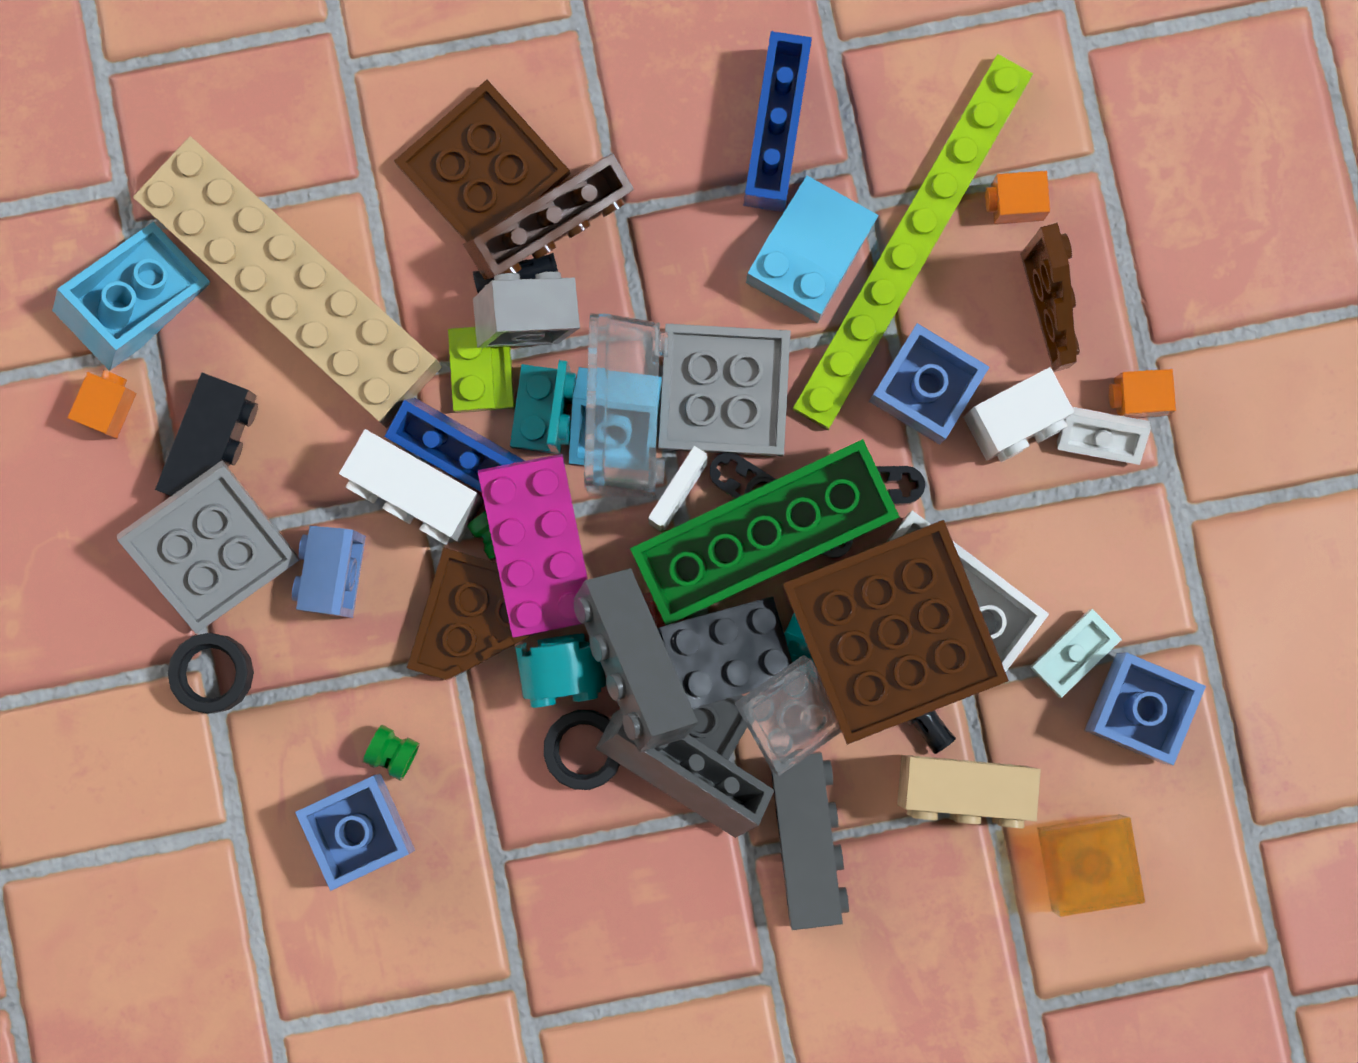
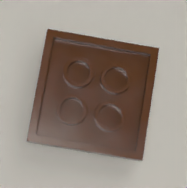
M488 80L484 81L394 160L400 170L465 242L553 189L570 175V170Z

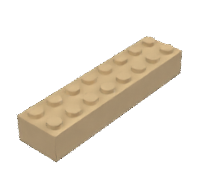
M191 136L133 196L135 200L383 426L387 427L393 421L405 399L414 398L442 368L436 358Z

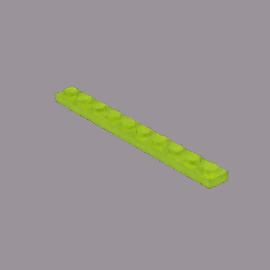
M999 54L996 55L795 403L793 411L829 430L1033 73Z

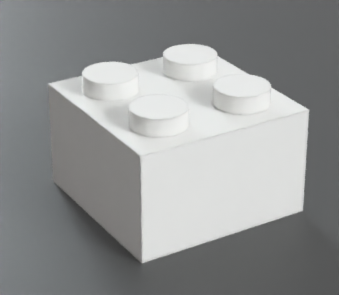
M1051 367L974 406L963 418L986 461L997 456L1000 462H1003L1029 447L1028 439L1034 437L1037 443H1040L1059 433L1060 430L1067 427L1065 419L1075 412Z

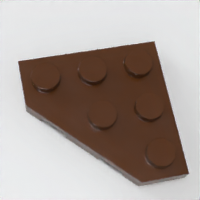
M1058 223L1040 227L1020 255L1053 372L1068 369L1077 362L1076 355H1079L1080 350L1074 330L1073 308L1076 307V299L1071 286L1070 265L1068 259L1072 258L1071 243L1066 233H1060Z
M443 547L407 669L449 681L536 634L512 637L497 563Z

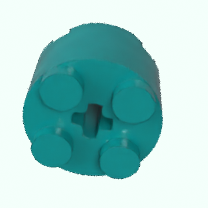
M584 633L537 640L538 647L530 648L529 651L527 643L515 647L523 698L530 699L531 708L554 705L557 698L572 695L574 702L598 698V693L601 692V688L606 686L604 669L601 662L596 661L590 649V638L589 641H585Z

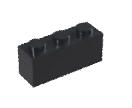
M201 372L155 490L172 496L222 460L228 468L229 465L234 466L242 452L243 443L239 440L244 427H250L257 414L258 403H255L257 395L248 389Z

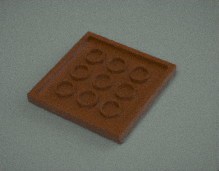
M944 520L783 583L847 745L1009 681Z

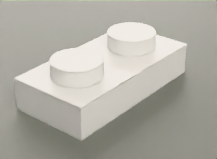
M1072 407L1075 413L1065 419L1067 427L1059 432L1057 439L1058 450L1140 465L1151 430L1150 421Z

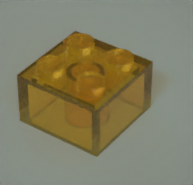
M1118 814L1037 828L1051 911L1063 917L1145 903L1131 817Z

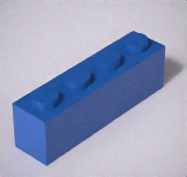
M770 32L743 206L784 212L812 37Z
M417 398L405 399L384 436L480 492L482 491L478 470L525 461Z

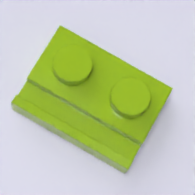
M476 327L448 329L454 413L507 408L515 409L511 346L477 348Z

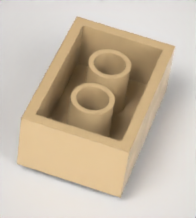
M901 754L897 805L906 809L907 815L915 819L938 820L939 812L950 813L949 819L959 823L981 824V816L992 817V823L998 824V826L1024 828L1025 820L1037 821L1041 769L1023 765Z

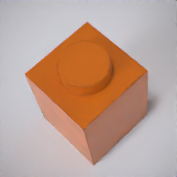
M1047 171L997 174L991 183V187H986L985 192L987 212H993L994 224L1044 221L1050 213Z
M1173 369L1120 373L1114 378V383L1109 386L1110 407L1116 409L1117 415L1131 418L1161 417L1175 412Z
M103 370L101 377L87 372L67 418L117 439L137 393L126 388L127 379Z

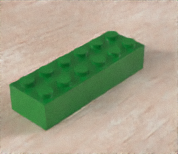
M864 439L644 541L630 548L665 625H669L893 521L900 516Z

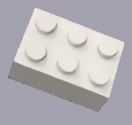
M366 429L339 472L340 475L349 480L346 485L347 489L373 504L378 497L385 500L386 502L382 509L408 524H411L413 518L420 520L423 524L419 530L447 545L450 538L458 543L462 541L468 530L467 525L474 520L484 502L477 492Z

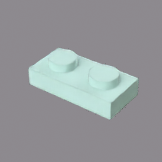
M1089 609L1030 668L1059 698H1062L1122 639L1093 609Z

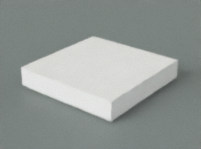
M696 446L692 448L649 515L648 521L650 526L660 532L666 530L707 466V453Z

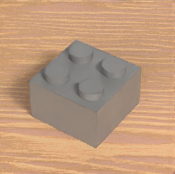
M560 272L539 273L535 275L536 279H520V274L505 273L494 276V280L485 285L473 298L477 348L559 344L580 328L575 277L561 278Z

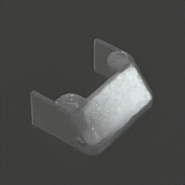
M590 313L584 485L589 496L656 498V484H664L665 458H656L658 376L660 357H668L669 332L661 331V325L658 322L612 314Z

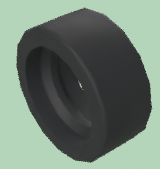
M205 633L192 636L178 646L170 658L167 674L170 689L181 704L192 711L210 714L230 710L242 702L251 689L254 671L251 657L242 644L229 636ZM209 648L219 649L229 655L236 671L234 683L229 691L216 698H205L195 693L188 684L186 675L187 667L192 657L201 650Z
M576 710L562 715L551 725L544 740L543 757L549 772L559 783L574 790H591L604 785L617 773L621 764L610 757L607 758L605 764L598 771L585 775L570 771L562 763L559 755L560 741L570 728L577 725H591L604 733L610 721L609 717L594 710Z

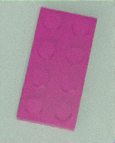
M563 454L478 470L512 637L583 624L578 621L575 615L574 597L584 581L588 580Z

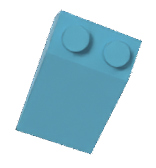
M806 176L748 271L746 283L818 323L879 215L815 179Z
M152 222L59 287L52 311L110 371L142 348L209 285L210 281L167 235Z

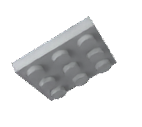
M666 324L658 449L691 451L696 446L708 453L783 457L791 331Z
M223 460L117 534L118 542L196 634L299 561L295 551Z

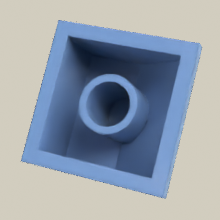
M309 526L308 535H302L299 545V559L304 560L302 576L295 577L292 588V600L297 601L296 610L353 618L365 546V535L351 529Z

